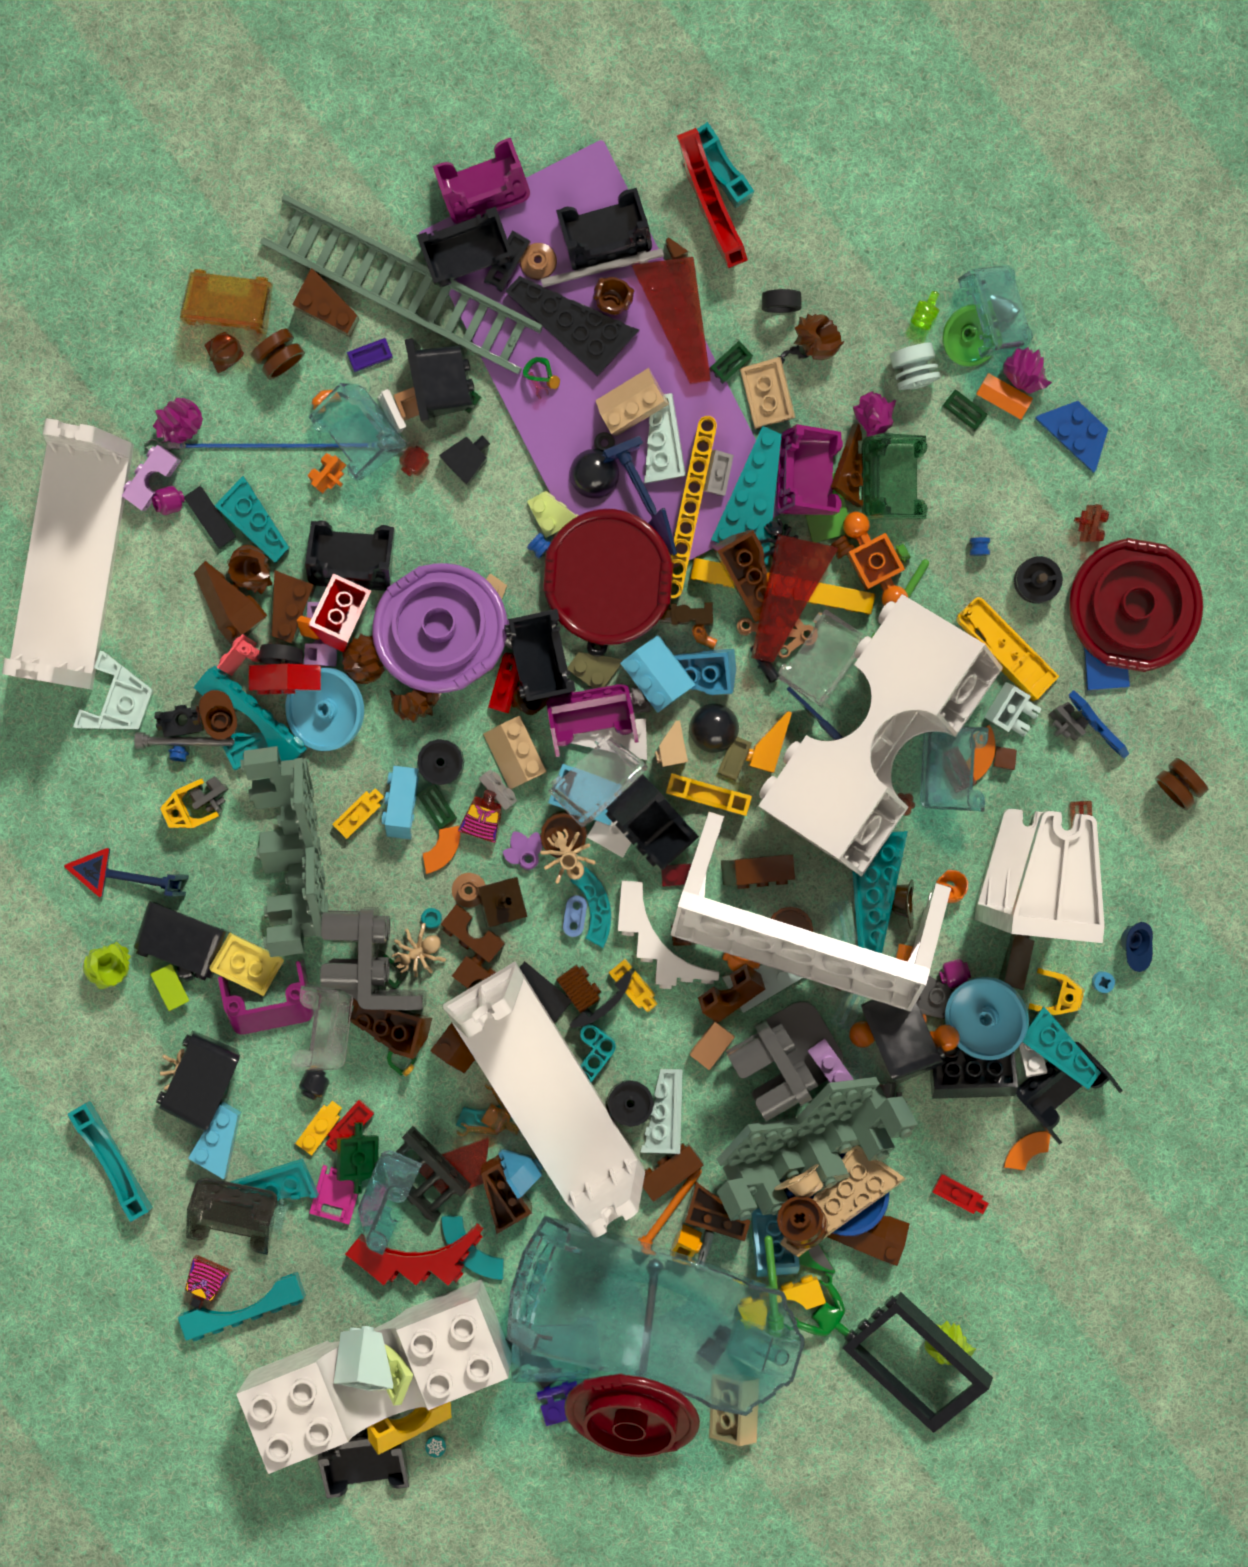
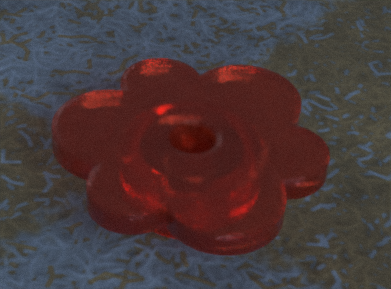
M899 793L897 795L899 799L908 806L904 816H908L911 814V809L915 808V803L912 802L914 799L913 795L910 793L905 795Z

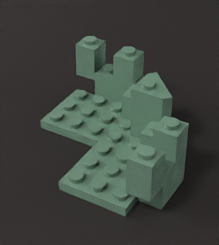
M277 746L245 750L244 759L240 760L242 772H246L247 779L252 780V789H249L250 802L254 801L256 809L281 806V813L277 815L278 827H282L283 830L260 832L259 847L256 848L257 859L262 861L265 874L288 871L285 874L286 886H290L292 893L267 897V906H264V916L269 918L270 925H289L267 928V937H263L264 948L269 950L270 957L304 953V937H321L323 912H328V898L325 895L323 884L325 883L324 867L321 866L320 854H322L320 837H317V813L312 798L314 790L306 758H297L281 761Z
M876 1077L832 1082L824 1087L797 1118L748 1124L717 1158L719 1165L724 1166L723 1170L728 1178L717 1193L730 1220L740 1219V1221H744L752 1216L751 1213L757 1208L752 1195L763 1215H778L781 1206L788 1198L783 1189L775 1190L774 1188L784 1181L804 1173L816 1164L819 1166L815 1170L823 1187L815 1194L826 1188H831L836 1183L850 1177L840 1154L850 1151L859 1144L869 1161H883L890 1156L889 1153L895 1148L891 1138H907L918 1125L903 1096L886 1098L881 1087H877L879 1082Z

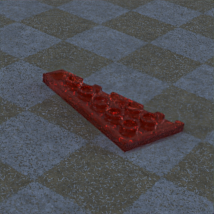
M694 257L631 265L689 384L711 382Z
M778 534L751 658L774 662L836 554L838 547Z

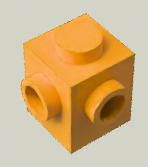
M683 1224L675 1236L670 1254L689 1263L702 1246V1242H700L702 1233Z

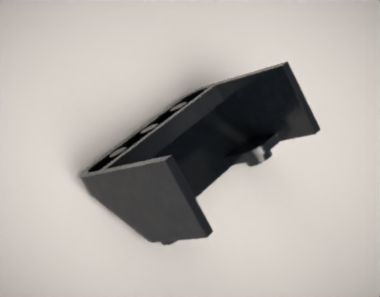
M1075 1042L1101 1072L1091 1088H1100L1109 1082L1121 1093L1123 1090L1113 1076L1081 1043ZM1048 1061L1045 1064L1047 1074L1029 1077L1018 1087L1016 1095L1040 1125L1060 1145L1062 1141L1052 1130L1060 1121V1115L1055 1109L1083 1085Z

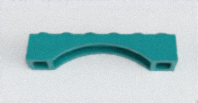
M216 666L209 668L193 688L202 696L211 690H219L227 694L232 701L233 707L247 715L258 726L268 748L278 747L281 761L300 758L308 749L300 738L294 737L284 724L279 723L273 718V714L270 711L263 709L253 696L246 694L242 690L239 683L232 681L226 676L227 674Z
M91 1101L68 1113L67 1115L75 1129L90 1146L103 1166L129 1221L132 1222L149 1212L153 1208Z
M295 1272L278 1278L272 1289L262 1299L246 1308L221 1312L199 1307L183 1312L177 1318L185 1340L192 1339L194 1342L204 1338L206 1333L212 1332V1334H217L224 1331L223 1327L229 1325L232 1328L244 1323L243 1320L248 1318L256 1320L263 1317L265 1312L276 1313L283 1309L282 1306L290 1304V1306L302 1303V1299H304L306 1294L299 1274Z

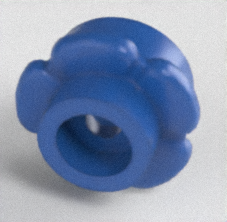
M173 746V749L168 750L170 754L169 759L179 762H185L189 753L182 746Z

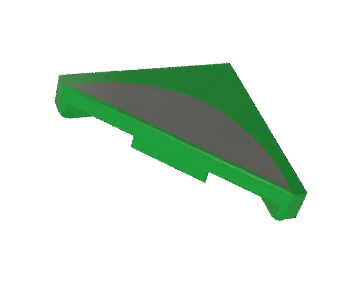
M820 1243L799 1256L800 1265L835 1274V1269Z

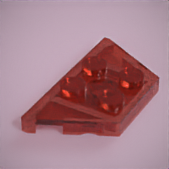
M488 1137L442 1153L472 1184L469 1189L484 1184L481 1175V1165L487 1162ZM424 1164L418 1172L427 1180L434 1173V1170L428 1164ZM439 1179L433 1184L440 1194L449 1187L443 1179Z

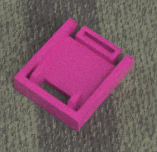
M323 1165L316 1188L319 1195L317 1198H313L309 1214L350 1224L358 1194L353 1193L354 1181L337 1180V1168L331 1167L330 1173L326 1174L327 1165ZM323 1203L342 1208L341 1216L321 1211Z

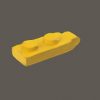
M376 788L370 794L366 791L332 825L348 839L381 807L379 802L384 796Z
M624 959L610 970L609 974L617 981L632 966ZM635 971L631 984L625 993L639 1009L643 1007L649 1012L658 1005L653 998L655 993Z
M331 1101L328 1106L323 1105L295 1144L312 1156L339 1120L340 1116L337 1114L342 1107L334 1101Z

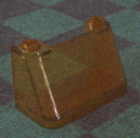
M194 269V272L189 273L180 320L186 325H195L197 321L200 325L211 324L244 328L247 331L251 329L256 330L257 333L267 334L273 284L268 282L266 277L257 276L256 279L206 274L205 270Z

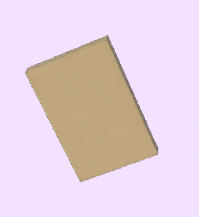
M781 357L740 368L755 429L796 418Z

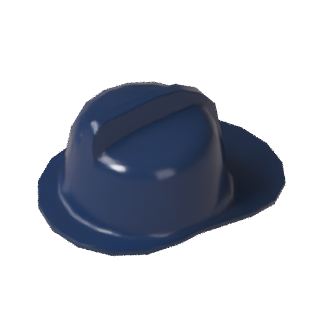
M1145 922L1127 926L1120 939L1121 946L1126 951L1128 965L1137 972L1145 971L1150 966L1153 956V931L1151 926Z

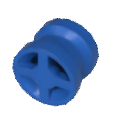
M539 533L526 548L534 551L535 556L540 559L547 551L551 542L546 541L544 535Z
M970 538V544L972 545L970 555H990V550L988 549L990 538Z

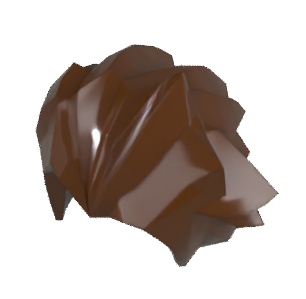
M807 314L806 318L799 317L798 326L795 327L798 337L794 344L802 345L805 354L812 356L813 360H827L836 355L844 341L841 342L840 332L837 331V326L833 324V320H829L824 314H814L813 316Z
M242 545L227 560L229 566L228 574H230L231 580L237 586L252 590L254 593L258 591L260 594L265 591L267 586H272L270 579L271 568L267 563L268 557L259 548L252 545Z
M360 633L358 639L353 637L352 643H348L343 652V670L356 683L369 684L375 682L380 678L385 669L376 652L373 635L366 637Z
M414 689L412 693H407L404 696L396 695L390 690L392 709L403 721L406 719L415 723L418 717L425 718L426 714L433 716V706L436 705L442 693H430Z

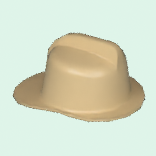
M819 1165L812 1166L804 1173L784 1181L774 1189L780 1190L787 1187L796 1196H812L823 1187L815 1170Z

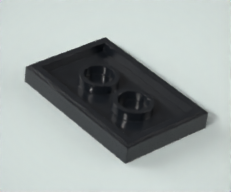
M524 961L519 968L555 1023L572 1001Z

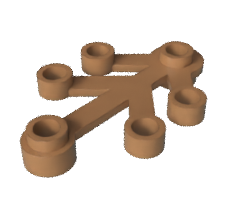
M773 603V612L768 616L776 626L753 623L749 618L740 619L736 626L737 632L743 636H747L751 632L775 635L767 642H762L758 645L757 652L761 656L767 655L771 648L786 637L795 639L788 645L779 647L777 654L782 659H786L801 644L809 646L817 639L816 629L811 625H804L795 614L796 609L792 605L785 606L782 613L785 618L791 620L796 629L787 627L775 611ZM790 608L793 614L788 615L785 610ZM742 623H748L749 628L744 629L742 627ZM807 631L811 634V637L805 638L803 633ZM760 646H766L767 652H762ZM786 649L788 654L782 655L780 650Z

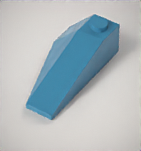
M734 649L674 655L696 684L691 688L692 690L703 691L710 695L733 693L736 676Z
M502 1149L498 1154L501 1160L504 1158L501 1164L505 1169L503 1171L506 1181L519 1199L542 1176L541 1170L543 1166L538 1158L533 1159L531 1155Z

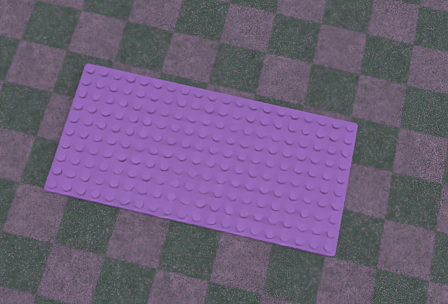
M602 140L526 177L530 189L529 198L520 204L498 211L507 239L513 230L531 241L530 244L544 243L553 249L557 257V265L555 271L549 277L574 271L569 260L556 210L567 206L574 207L579 215L618 204V196L624 190H628L605 142ZM448 217L422 230L419 234L427 232V234L431 233L434 235V230L439 231L456 225V223L452 221L451 217ZM651 235L652 249L650 251L657 250L659 248ZM537 257L534 260L535 263H540L542 261L540 257ZM660 257L648 260V263L640 265V263L544 287L640 330L598 377L543 327L540 334L525 327L508 359L509 362L522 368L519 375L480 356L550 494L557 501L566 505L567 509L574 514L581 515L597 509H617L632 513L649 523L652 517L646 510L625 467L621 465L619 459H615L619 467V480L615 489L607 496L596 499L587 498L575 490L570 480V467L576 456L585 450L596 449L594 440L599 433H610L601 417L595 400L649 368L663 394H673L686 476L644 483L650 426L649 417L617 437L612 435L615 445L637 436L641 437L643 444L637 451L630 453L633 459L632 462L656 507V511L658 512L662 508L666 509L674 539L699 420L704 416H711L716 420L717 428L712 450H718L734 456L725 496L703 491L689 561L713 549L712 546L717 543L711 541V538L756 439L727 382L722 384L720 379L714 376L715 373L709 370L716 360L664 258ZM520 262L503 292L496 290L497 287L492 284L484 283L492 266L453 279L537 322L505 292L519 276L542 286L541 280L531 279L523 273ZM497 271L495 277L501 280L503 274ZM615 277L627 282L634 289L633 302L629 310H623L618 315H611L602 312L598 308L596 300L593 299V294L599 278ZM451 289L449 296L456 307L462 294ZM469 299L461 315L466 329H468L480 303ZM490 308L487 309L472 339L475 345L482 347L498 312ZM508 317L506 318L489 352L500 357L517 324L516 321ZM535 357L548 359L552 375L558 376L560 379L559 387L551 389L547 386V382L528 380L523 376L524 366ZM535 363L529 369L528 374L531 376L548 378L546 367L541 363ZM703 422L701 425L704 431L709 432L713 429V425L710 422ZM604 439L600 444L606 447L609 442ZM705 442L697 444V448L701 452L709 449L708 444ZM696 462L693 465V470L695 472H702L704 465ZM691 483L688 486L692 493H697L700 490L698 483ZM776 493L773 518L781 514L778 513L776 509ZM687 503L684 506L687 513H694L696 511L693 503ZM687 523L680 526V531L684 534H688L692 530L691 526ZM678 544L676 546L677 553L685 554L687 546L685 544ZM674 564L673 569L680 566V564Z

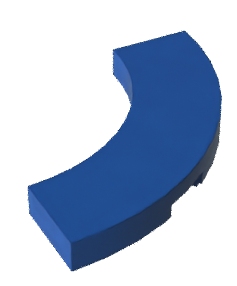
M1073 690L1069 694V698L1078 711L1081 710L1089 725L1096 732L1100 733L1105 742L1119 756L1125 759L1129 755L1126 746L1098 718L1088 702Z

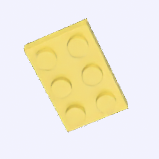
M229 933L209 969L264 996L284 959L280 956L270 957L269 951Z

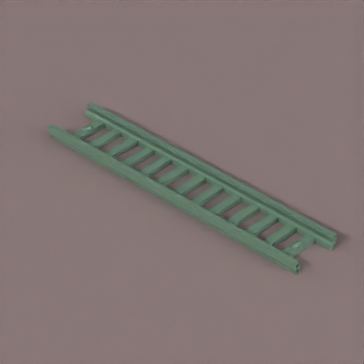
M283 194L282 203L296 211L279 244L265 237L261 238L259 243L309 269L312 268L315 272L518 375L520 374L522 368L509 362L508 359L524 328L527 327L540 334L543 327L541 324L454 280H451L450 285L441 288L426 319L416 315L433 281L427 266ZM304 215L313 218L314 221L298 253H295L287 248ZM325 224L333 228L318 260L314 263L306 259L322 225ZM342 233L350 237L351 240L335 272H332L324 267ZM359 243H362L370 248L352 282L344 278L343 275ZM380 252L388 256L372 290L369 291L361 287L377 253ZM396 261L405 265L406 268L390 300H387L379 295ZM414 271H417L425 276L407 310L399 306L398 303ZM451 289L462 295L445 328H442L434 323ZM469 299L480 303L462 338L454 334L453 331ZM490 308L498 312V315L482 347L471 343L487 309ZM508 317L516 321L517 324L499 357L489 351Z

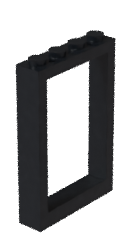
M902 1292L895 1297L893 1295L890 1296L882 1308L877 1307L868 1320L864 1318L858 1324L855 1331L851 1329L844 1337L846 1341L842 1349L933 1433L989 1390L993 1377ZM896 1313L972 1383L936 1413L927 1407L860 1344Z

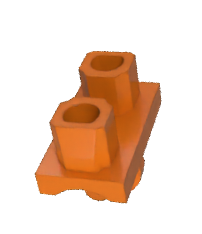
M326 453L320 461L325 466L323 470L319 472L316 469H312L308 474V478L312 482L311 484L322 494L327 488L332 489L335 484L340 487L343 485L339 479L344 475L342 470L347 466L336 455L333 457Z

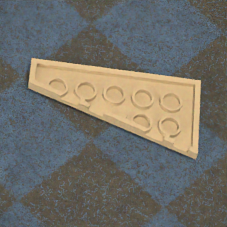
M860 1146L853 1147L842 1159L850 1177L836 1183L831 1188L820 1191L812 1199L820 1206L827 1218L828 1228L824 1238L905 1181V1177L882 1161H869ZM785 1237L780 1243L781 1246L797 1257L810 1249L797 1248L791 1245Z

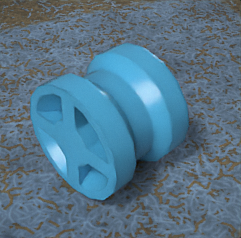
M1097 972L1092 977V986L1099 992L1108 993L1114 988L1115 980L1107 972Z

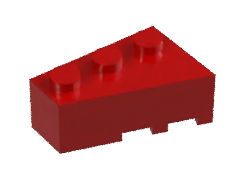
M249 665V690L257 691V695L295 694V691L321 690V665Z

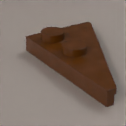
M852 424L830 488L854 506L862 507L863 500H860L859 486H863L862 454H859L858 441H862L860 424Z

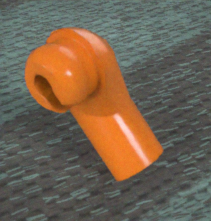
M339 389L320 391L312 399L313 409L315 411H322L327 400L340 399Z
M694 625L692 633L696 642L714 649L717 639L708 636L703 625Z

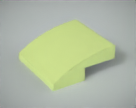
M385 1345L393 1389L384 1390L387 1391L394 1406L401 1405L413 1374L398 1353L388 1345Z

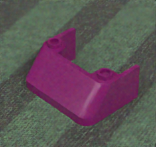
M618 684L550 697L546 701L556 757L560 756L558 746L569 745L574 740L573 734L614 727L615 731L621 735H628L633 732L634 742H639L633 706L627 685Z
M304 959L296 961L300 982L293 983L287 987L285 991L287 1002L246 1010L245 1002L240 996H231L228 979L222 976L218 977L223 1007L234 1032L244 1035L304 1023L313 1017L314 1007Z

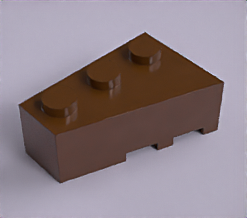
M311 268L292 304L293 307L338 332L351 337L360 320L358 315Z

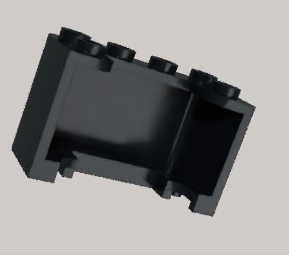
M643 774L606 807L607 812L605 815L613 823L617 820L615 826L623 834L627 832L628 834L625 837L633 845L637 843L638 845L635 848L643 856L647 853L646 860L653 867L657 864L661 870L665 869L699 837Z

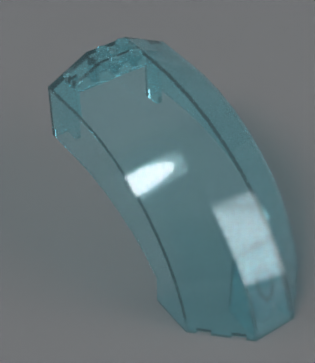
M544 1216L523 1250L510 1291L506 1339L527 1353L612 1374L623 1373L624 1375L652 1379L674 1388L687 1397L698 1400L711 1409L743 1416L750 1414L753 1411L752 1409L758 1404H764L775 1396V1392L783 1386L787 1387L793 1383L805 1344V1339L798 1330V1323L794 1314L787 1305V1298L784 1292L713 1264L618 1234L606 1232L594 1238L583 1225ZM655 1285L654 1308L651 1322L648 1326L649 1287Z

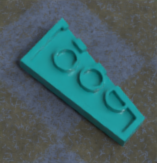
M244 476L214 505L275 563L290 549Z
M1043 1006L1028 1026L1023 1043L1089 1090L1101 1072Z
M303 1158L227 1182L226 1189L233 1204L254 1203L270 1199L271 1201H279L283 1198H291V1200L300 1199L301 1197L317 1198L319 1195Z

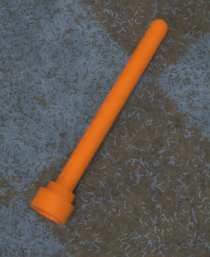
M698 1169L688 1177L646 1236L643 1235L642 1238H638L635 1245L646 1254L652 1249L651 1245L653 1244L652 1240L702 1173L701 1169Z

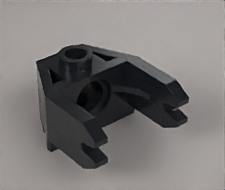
M187 705L174 706L175 710L155 712L156 728L158 731H163L164 737L203 731V722L199 706L197 705L191 706V708H187ZM185 714L187 716V723L181 726L178 723V718L180 715Z

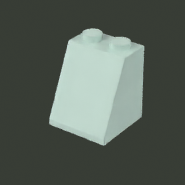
M361 1326V1329L350 1328L349 1331L341 1332L334 1384L367 1391L393 1389V1381L382 1333L374 1331V1328L369 1326Z

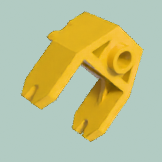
M203 779L175 790L162 805L160 810L169 828H195L220 816L218 812H215L204 818H191L182 800L183 796L190 789L203 784ZM175 809L179 812L178 817L173 815Z
M1038 968V974L1056 978L1062 985L1057 1005L1045 1007L1051 1015H1060L1079 1011L1085 990L1065 974ZM1069 994L1073 995V1001L1068 1000ZM1029 1003L1028 1009L1040 1011L1043 1006Z

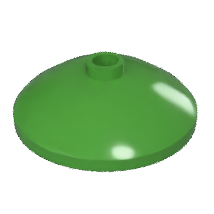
M970 304L958 309L948 319L943 330L942 343L946 354L951 360L962 366H976L987 361L996 352L1002 337L1001 322L996 313L984 305ZM969 329L968 334L964 335L965 330Z

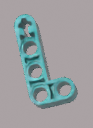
M590 1023L582 1027L580 1036L592 1049L580 1066L590 1082H592L614 1053L616 1043L610 1035L595 1024ZM587 1028H592L595 1030L596 1035L591 1039L586 1038L584 1031ZM605 1040L610 1041L613 1045L609 1051H604L600 1046ZM596 1057L599 1059L600 1064L594 1068L588 1064V1060Z

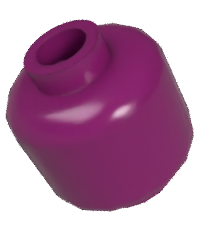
M174 486L158 489L152 497L155 511L160 512L162 515L181 511L182 503L185 502L182 491H178Z
M961 959L943 963V971L939 972L942 984L946 983L949 988L959 987L971 978L967 962H963Z

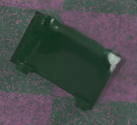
M881 433L864 438L861 448L863 467L862 513L867 516L868 520L927 519L928 507L924 500L917 499V458L923 457L927 451L926 436Z

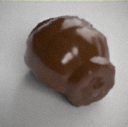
M615 277L599 278L594 288L593 299L596 300L597 306L602 312L618 315L623 310H629L635 291L627 282Z

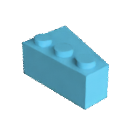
M393 766V772L388 774L387 784L391 786L390 792L385 794V804H388L387 812L383 811L382 824H385L387 837L412 839L411 827L412 821H414V807L419 779V770L417 768Z

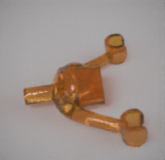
M485 1084V1087L493 1092L503 1109L491 1103L480 1121L489 1127L468 1126L467 1123H461L462 1126L466 1127L467 1131L462 1133L457 1130V1134L459 1136H466L468 1132L498 1135L504 1129H507L517 1135L520 1129L510 1122V1113L494 1088Z

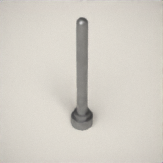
M136 732L134 744L136 749H145L150 745L233 746L235 740L233 738L218 740L212 737H150L145 732Z

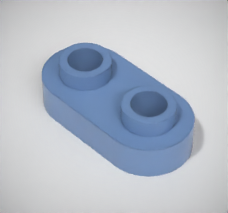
M579 895L570 897L566 903L563 930L570 937L579 936L584 929L587 902ZM579 902L581 904L580 909H574L573 903ZM572 922L577 923L578 928L576 930L570 929Z

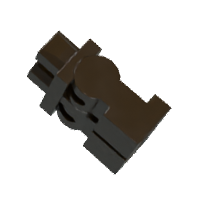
M705 602L704 608H690L687 605L677 606V604H671V608L666 609L660 619V623H671L672 627H678L680 624L688 625L690 622H695L696 625L713 626V602Z

